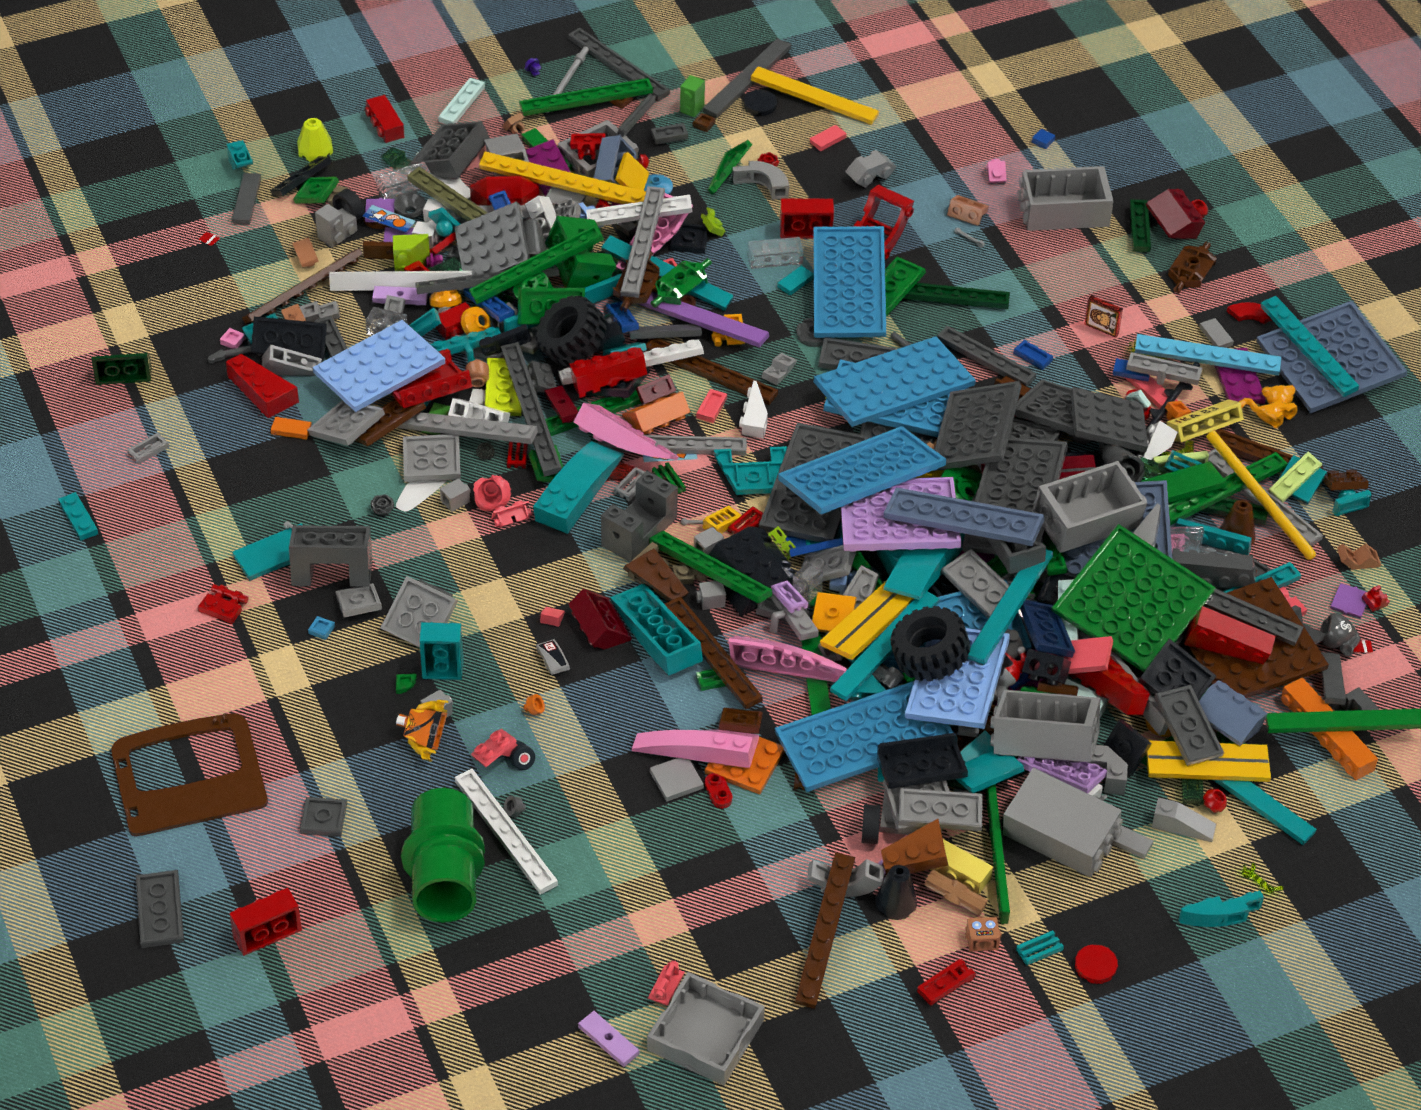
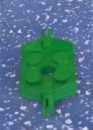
M706 258L702 263L682 261L657 280L655 288L658 297L650 302L652 307L656 308L662 302L680 305V299L704 280L707 284L708 280L704 270L712 264L711 260Z

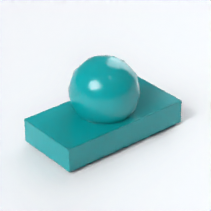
M443 207L429 211L428 217L437 224L436 232L441 237H448L455 232L454 227L460 225Z
M1353 489L1341 490L1338 499H1335L1332 512L1335 516L1367 508L1369 507L1372 494L1369 490L1356 493Z

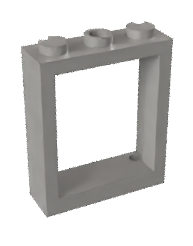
M609 120L579 133H606L608 137L620 135L637 153L636 159H638V146L628 139L626 135L618 134V128ZM571 137L558 143L559 151L572 164V169L578 175L593 178L596 163L590 166L584 159L580 160L578 158V154L575 152L577 149L571 150Z

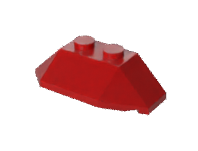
M487 176L470 185V199L478 206L491 205L489 196L505 190L510 203L517 201L520 205H525V203L533 198L540 196L539 184L533 183L522 176Z

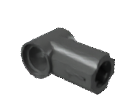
M881 664L872 674L886 690L897 687L904 679V675L894 667L889 668L884 664Z

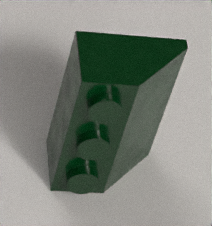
M149 353L91 357L96 385L151 382V360Z

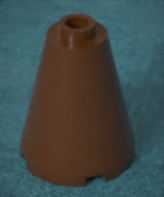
M1238 500L1233 504L1219 529L1251 537V545H1254L1256 534L1252 505L1248 501Z

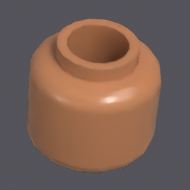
M476 359L466 365V370L470 372L472 386L476 388L484 386L489 380L488 364Z

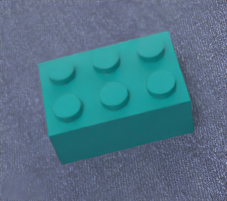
M421 622L420 654L422 679L462 680L464 658L461 623Z

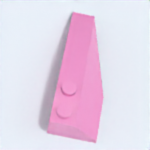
M665 193V195H664V198L673 197V196H671V195H669V194H666V193ZM689 213L659 217L651 246L653 255L678 232ZM635 236L633 237L629 245H633ZM619 260L616 269L623 272L626 263Z
M583 403L574 420V423L579 425V430L585 433H592L593 438L600 442L604 440L616 447L650 457L678 460L679 458L664 446L659 444L656 446L655 440L643 436V432L632 428L630 423L600 405Z
M734 636L729 638L728 641L730 657L740 668L836 682L847 670L845 667L823 656L779 642Z
M719 729L637 733L632 751L750 768L759 735Z

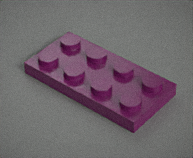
M554 139L526 150L530 163L571 173ZM539 184L544 197H546L551 186Z
M1247 347L1236 348V350L1248 351ZM1215 366L1227 400L1239 402L1244 398H1250L1256 404H1265L1266 397L1262 394V387L1256 372Z

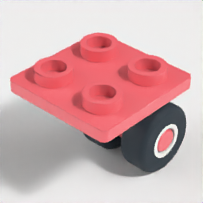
M503 729L493 732L486 742L476 746L474 752L471 753L472 757L485 767H488L501 755L510 759L512 765L520 770L530 768L535 762L534 751Z

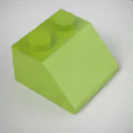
M428 234L393 235L395 271H404V267L418 260L424 266L427 265L426 257H430Z

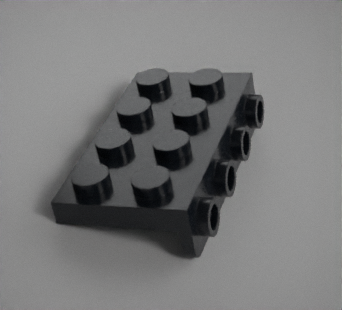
M956 733L880 743L877 747V760L888 789L968 777L967 767L957 745L958 738Z

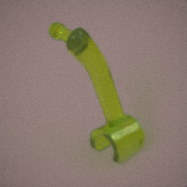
M1186 441L1184 449L1176 452L1181 454L1194 452V441ZM1163 452L1161 456L1170 455L1171 452Z
M1254 863L1251 864V870L1247 869L1245 864L1243 865L1242 875L1246 878H1253L1269 893L1274 894V891L1283 890V886L1273 887L1256 874V865Z

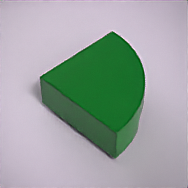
M396 674V694H402L412 689L417 680L416 674Z

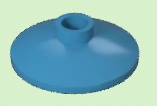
M660 174L648 175L644 191H647V187L651 186L665 188L666 194L672 192L673 183L668 177Z

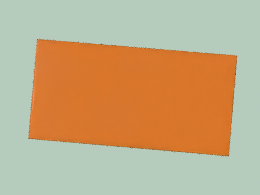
M275 417L271 427V434L307 439L309 436L307 429L312 426V423Z

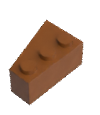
M939 819L930 822L881 850L886 875L894 865L907 867L910 874L948 866Z

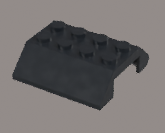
M750 526L718 542L708 554L769 588L784 581H788L795 589L803 584L801 576L796 570L791 568L792 565L780 549H778L777 545L771 543L772 539L763 528ZM723 585L727 600L740 617L757 608L756 602Z

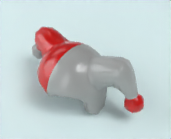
M1021 646L1017 649L1021 657L1019 661H1016L1005 652L1004 662L996 686L997 694L994 700L998 701V697L1002 696L1003 691L1008 690L1009 686L1014 685L1018 681L1020 674L1023 673L1022 669L1026 659L1024 647Z

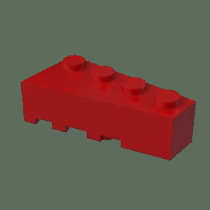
M636 347L629 348L623 352L616 351L610 353V355L594 356L592 359L576 360L574 363H570L573 384L579 398L586 396L585 393L589 391L593 393L601 391L600 387L606 385L610 387L616 386L620 380L627 382L647 375L644 354L641 348Z
M239 354L226 361L228 378L267 418L299 403L298 389L295 385L243 354Z
M1202 606L1188 627L1184 645L1264 665L1271 655L1276 636Z
M1111 656L1107 670L1069 674L1073 679H1076V677L1081 679L1083 686H1090L1096 689L1095 694L1109 699L1110 704L1126 715H1143L1150 693L1131 674L1127 673L1121 665L1117 664Z

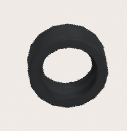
M346 188L333 196L332 202L335 209L340 210L343 208L355 216L357 220L363 217V203L354 191Z
M864 805L862 843L878 844L879 805Z

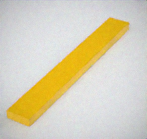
M759 66L751 75V81L870 125L873 124L879 114V111Z

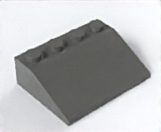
M482 121L442 124L409 164L411 167H421L428 173L442 178L455 179L461 176L464 169L469 166L472 159L485 146L484 140L490 139Z

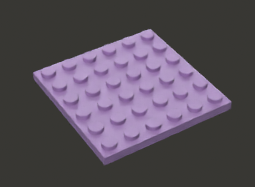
M953 477L913 478L841 507L844 551L961 548L959 532L884 518V511L896 487L956 498Z

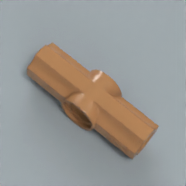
M935 870L931 871L924 884L927 888L943 895V898L957 906L961 905L979 916L988 902L985 897L969 890V887L955 879L951 880Z

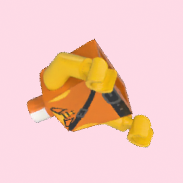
M447 700L428 701L419 704L416 709L410 710L409 716L399 714L397 717L396 725L405 728L404 737L408 738V744L416 753L421 755L422 759L432 762L430 759L431 753L436 754L435 750H438L448 714L446 713L447 710H444V704L448 703Z

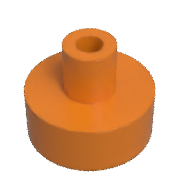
M534 694L527 697L526 704H524L526 712L529 711L532 715L544 712L545 704L540 695Z

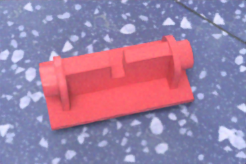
M517 501L510 507L505 508V506L496 508L491 517L492 520L495 519V526L501 528L513 524L511 518L513 516L516 523L529 519L532 516L531 510L527 509L529 501Z
M671 961L663 967L648 999L666 1006L669 1005L685 973L679 970L678 962Z

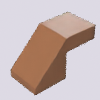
M1344 544L1337 547L1342 563L1352 570L1382 566L1377 551L1367 544H1364L1355 551H1352Z

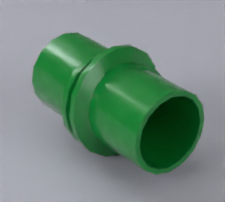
M431 789L420 794L414 800L411 808V835L405 840L401 851L403 868L412 878L414 909L420 916L430 921L442 923L464 918L474 909L477 901L476 878L481 875L485 865L483 837L474 828L472 802L465 794L456 789Z

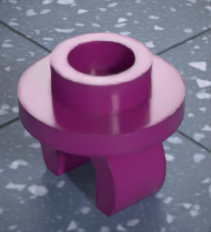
M430 253V257H426L427 267H430L431 271L434 270V267L443 268L442 255H435L433 257V253Z

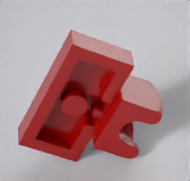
M606 133L571 134V150H578V158L580 160L585 155H591V159L594 160L596 159V150H599L602 138L606 137Z

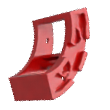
M877 185L870 190L863 209L865 214L862 220H857L853 227L884 226V235L888 236L884 242L885 260H887L890 252L899 240L908 219L913 215L914 200L881 185ZM881 199L901 208L894 228L873 219Z

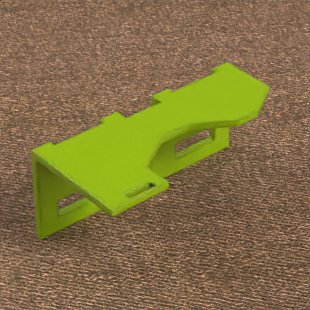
M777 526L768 535L772 540L771 535H773L777 540L774 541L776 545L778 543L781 544L782 547H779V549L786 551L788 554L786 557L790 561L789 550L791 548L789 545L793 548L796 547L790 540L787 541L785 539L787 536Z

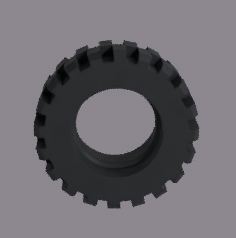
M578 295L567 296V298L560 299L558 303L552 304V307L545 311V315L539 320L540 324L536 328L538 347L553 362L560 366H570V363H574L576 360H587V357L592 356L596 348L600 347V342L603 341L604 333L606 332L604 315L586 297Z
M927 606L921 610H913L910 615L906 614L902 621L899 620L895 626L896 628L892 631L890 641L899 669L908 677H915L919 681L923 679L933 681V679L937 678L940 680L946 675L954 674L956 669L959 670L962 667V662L965 663L970 653V641L962 618L956 612L945 607L941 609L939 606H933V608ZM937 639L941 640L939 643L933 646L920 648V646L925 642Z

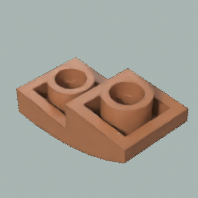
M309 237L292 243L302 267H311L316 262H319Z

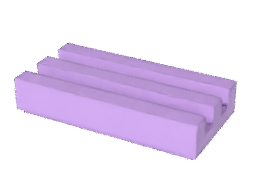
M788 581L771 586L772 593L790 613H793L795 609L800 611L801 607L804 609L808 608V602Z

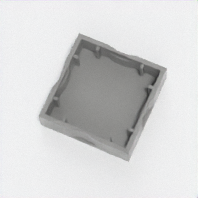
M687 972L675 991L670 1005L661 1013L647 1036V1051L725 1086L762 1025L765 1006L739 994L728 992L706 979Z

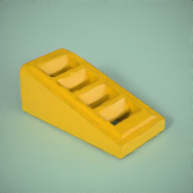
M728 505L704 518L702 528L707 530L714 527L717 532L722 534L742 515Z

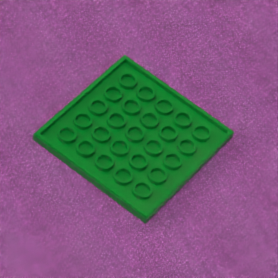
M1118 524L1054 604L1051 611L1091 638L1111 636L1113 639L1111 651L1144 672L1169 638L1173 642L1178 640L1201 607L1204 606L1214 593L1216 587Z

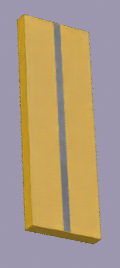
M885 581L820 640L821 646L853 660L898 617L914 598L884 590Z
M1150 741L1152 745L1146 753L1148 777L1259 782H1270L1271 780L1267 745L1242 744L1239 746L1237 744L1220 743L1224 751L1222 757L1188 766L1175 741Z

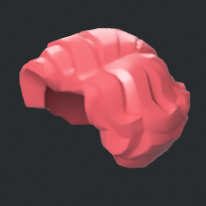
M492 475L489 479L480 478L473 484L474 501L483 511H494L498 507L506 506L510 500V485L501 476Z

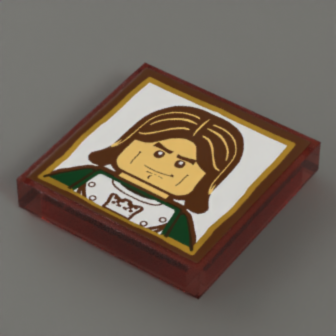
M1091 295L1088 298L1084 325L1116 338L1120 331L1123 308Z

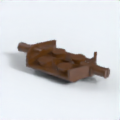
M1205 241L1199 247L1184 246L1168 273V276L1177 284L1173 289L1174 292L1180 293L1183 287L1201 288L1203 279L1211 267L1216 265V256L1208 251L1211 247L1210 242L1207 243Z
M651 250L639 298L621 296V288L629 259L626 260V266L616 288L613 287V294L623 301L620 307L622 312L623 310L627 312L629 305L646 303L660 275V268L650 260L653 255Z

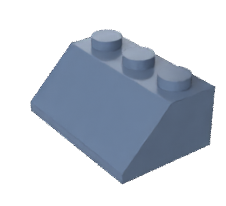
M620 135L604 137L599 148L600 151L593 178L619 184L615 179L623 153L628 152L635 159L637 153Z
M1219 680L1210 686L1199 700L1211 727L1239 746L1260 731L1268 714L1260 706L1255 705L1246 699L1245 696L1237 693L1226 683Z

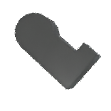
M1360 687L1345 694V705H1341L1345 711L1379 710L1377 705Z

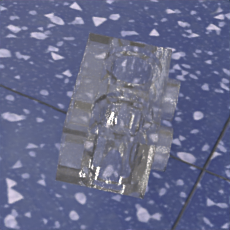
M373 307L365 321L366 333L374 335L401 320L408 324L407 314Z

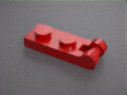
M958 959L919 985L917 992L931 1006L964 983L972 981L976 976V972L973 969H969L963 959Z

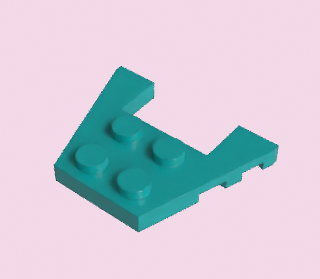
M787 446L770 447L771 461L733 463L731 449H715L714 457L736 495L768 494L773 489L787 451Z

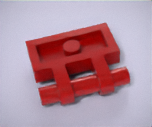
M213 584L211 591L216 594L207 593L198 605V611L233 624L242 612V606L239 603L246 604L249 597L243 595L240 591L236 590L234 592L229 590L224 585L218 586ZM226 596L228 598H231V600L228 601L223 598Z

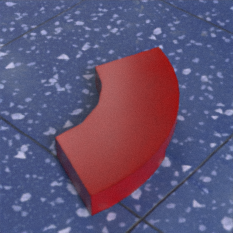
M1243 302L1227 307V312L1238 321L1250 319L1266 324L1272 320L1261 308V304Z

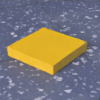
M626 152L623 153L615 180L620 185L644 191L649 172L631 154Z

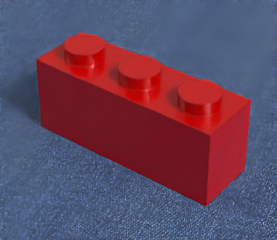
M381 95L367 99L365 113L367 117H370L373 127L377 128L379 137H382L385 143L405 138L404 124L387 97Z

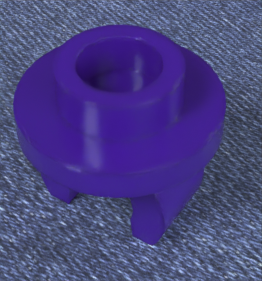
M530 58L525 63V70L527 72L530 71L535 77L540 74L541 66L537 58Z

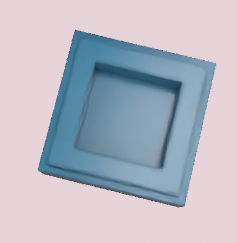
M317 616L309 627L308 634L326 640L334 629L335 622Z

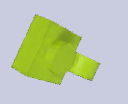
M707 207L708 215L701 214L703 223L709 232L722 237L726 232L722 227V222L714 218L715 211Z

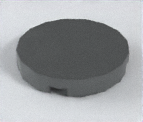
M807 318L803 320V323L797 325L796 336L802 344L810 347L823 346L824 338H814V318Z

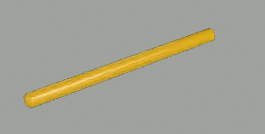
M1215 430L1209 432L1206 438L1307 560L1314 559L1316 556L1314 549Z

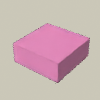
M229 328L220 338V344L231 349L238 348L246 339L245 334Z

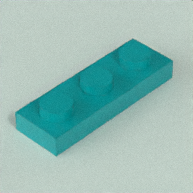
M76 492L58 498L62 510L80 541L98 535L97 527Z

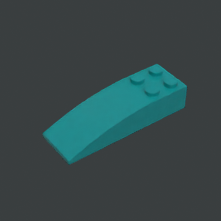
M592 441L584 446L559 471L534 504L535 521L568 534L621 461L624 453Z
M960 533L961 548L905 549L886 581L884 590L920 600L941 576V569L954 561L961 553L965 534Z
M645 583L610 597L613 605L638 642L668 676L703 661L701 642Z

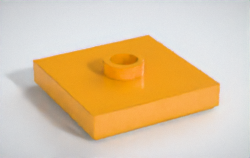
M818 592L812 622L819 632L828 633L855 609L856 597Z

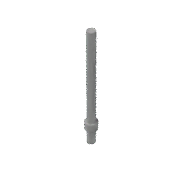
M584 46L581 52L575 56L573 64L553 95L563 92L579 65H582L585 61V56L589 51L588 47Z

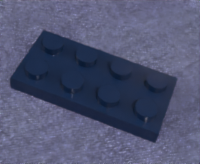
M1025 600L1020 611L1035 649L1044 653L1056 654L1060 657L1072 658L1075 653L1074 647L1062 618L1051 611L1053 605Z

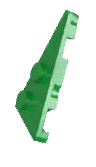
M749 140L725 152L709 185L708 191L711 194L718 190L725 179L733 172V167H736L750 149L752 143Z

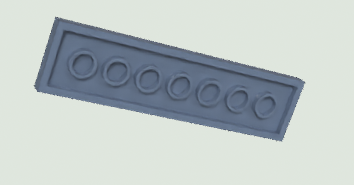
M897 487L884 511L885 519L1033 546L1044 522V514Z

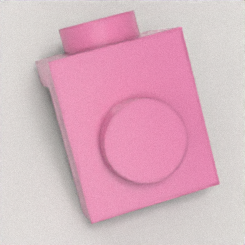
M1000 159L988 161L986 170H988L989 183H1006L1005 161H1000Z

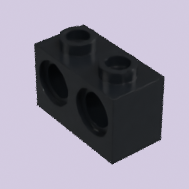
M1028 649L1022 672L1028 675V679L1039 681L1041 678L1046 680L1045 683L1057 686L1058 683L1065 684L1071 661L1064 657ZM1040 662L1039 668L1035 670V665ZM1058 667L1057 673L1053 675V669Z

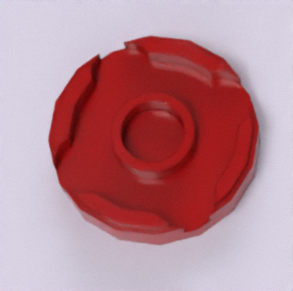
M1088 945L1078 951L1075 958V969L1082 979L1083 977L1087 979V982L1102 984L1110 981L1117 972L1118 961L1115 954L1109 948L1102 945Z

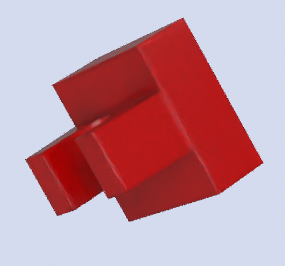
M1380 585L1373 587L1362 596V599L1372 612L1384 608L1390 603L1387 594L1381 591Z

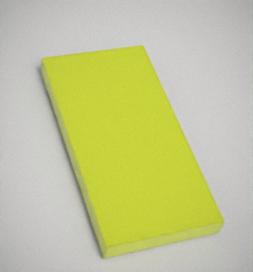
M487 358L489 380L486 382L485 406L509 412L510 416H521L522 410L504 358Z

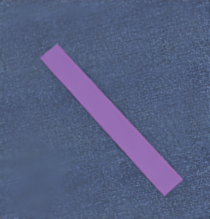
M653 291L648 301L640 304L643 307L757 347H761L769 338V332L682 301L680 305L662 302L654 308L650 302L658 296Z

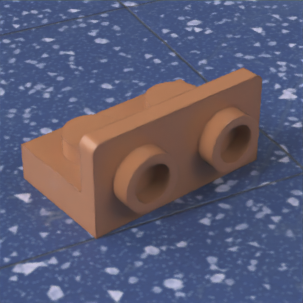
M957 195L951 199L947 215L978 226L980 225L982 215L988 212L989 205Z

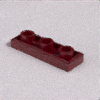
M562 385L544 390L546 398L562 423L573 422L579 411Z

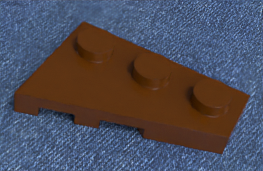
M654 548L626 564L623 568L626 572H631L637 576V580L640 582H645L651 586L655 593L668 602L680 596L683 599L689 593Z

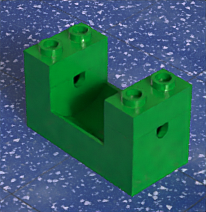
M557 216L545 244L549 249L594 225L598 227L594 219ZM593 246L557 263L556 265L564 287L586 288L611 278L616 269V263L611 254L590 252L593 250Z

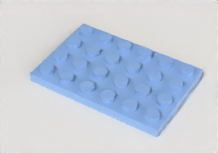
M401 320L314 366L313 373L350 408L357 412L445 364V357L407 323Z
M966 628L971 648L981 630ZM1004 633L985 665L967 659L965 663L962 662L963 665L959 670L956 669L954 674L946 675L943 679L938 680L937 678L933 679V681H926V679L919 681L915 679L905 711V718L985 729L1004 662L1005 652L1010 641V634ZM937 639L926 642L925 647L933 646L939 643L941 640Z

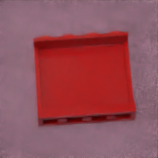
M449 349L438 351L445 357V364L390 394L403 408L471 388L472 382L469 370L461 371L452 361Z

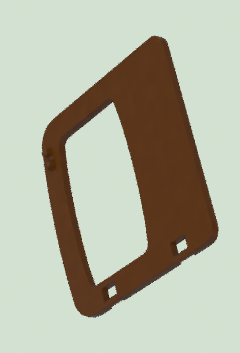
M231 713L169 724L122 737L114 742L111 753L129 832L132 836H143L258 810L266 807L268 804V797L248 722L242 715ZM226 730L233 732L242 765L239 770L174 787L139 791L137 789L129 757L132 751L198 734ZM126 761L127 767L120 768L119 762ZM137 809L139 816L131 817L130 811Z

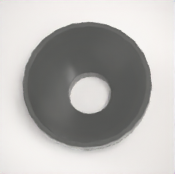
M411 192L399 195L394 201L396 213L410 219L420 216L426 205L423 196ZM408 210L415 211L414 213H406Z

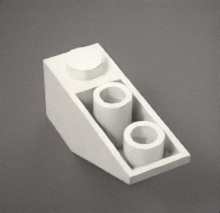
M537 196L525 203L530 217L540 223L544 241H546L556 219V212L549 197Z
M753 381L752 387L748 388L747 398L749 400L744 403L743 413L745 415L744 417L741 416L739 427H742V435L764 439L768 424V413L757 381Z
M1161 421L1154 425L1151 424L1146 430L1147 451L1146 453L1140 451L1136 456L1144 463H1148L1153 457L1160 455L1172 446L1178 432Z

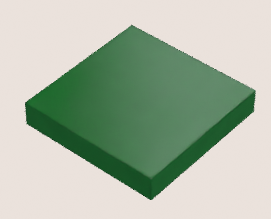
M310 177L293 198L295 204L324 203L339 183L338 178Z

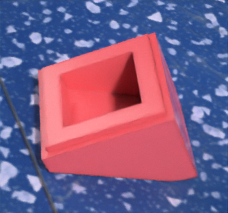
M546 607L540 614V623L559 627L565 611Z

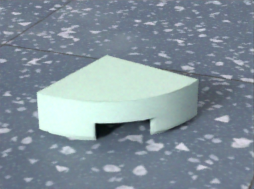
M1142 390L1132 392L1125 397L1129 401H1138L1143 405V408H1148L1151 405Z

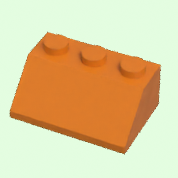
M677 392L622 413V415L632 425V428L638 429L646 435L653 432L654 427L659 426V428L670 425L669 421L673 419L679 421L686 418L685 414L690 413V409L684 393Z

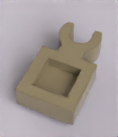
M688 565L673 566V573L682 584H694V579L699 581L707 580V575Z

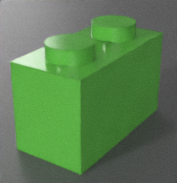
M690 75L680 86V112L695 118L705 106V80Z

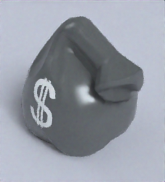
M1339 613L1330 614L1322 622L1320 631L1325 633V637L1321 641L1322 644L1331 649L1340 648L1344 656L1351 657L1354 648L1361 641L1360 635L1353 624Z

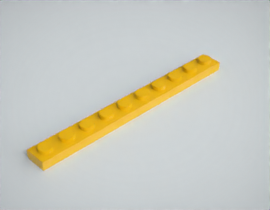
M486 151L479 163V168L507 176H522L535 183L619 204L643 202L646 191Z

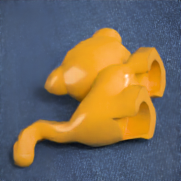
M1276 385L1262 388V394L1266 397L1267 403H1269L1267 405L1258 406L1250 398H1244L1239 401L1241 408L1249 405L1251 410L1258 415L1259 419L1269 423L1275 429L1283 424L1284 417L1290 420L1297 414L1298 410L1297 406L1291 403L1296 391L1293 385Z

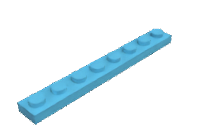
M1137 334L1134 353L1278 376L1280 373L1281 356Z

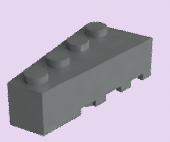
M996 502L990 504V505L999 506ZM987 538L1009 574L1045 562L1046 546L1043 543L1039 544L1036 540L1033 546Z
M1173 548V560L1216 587V589L1247 586L1256 581V568L1252 555L1231 553L1219 555L1217 552L1210 551L1209 554L1197 553V550L1184 552L1178 548Z

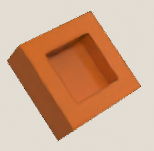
M1181 401L1167 402L1165 409L1168 411L1166 418L1169 421L1192 412Z

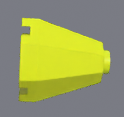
M317 118L306 120L297 141L299 157L303 158L302 156H304L307 161L311 162L319 156H327L329 153L331 155L333 153L332 140L321 120Z

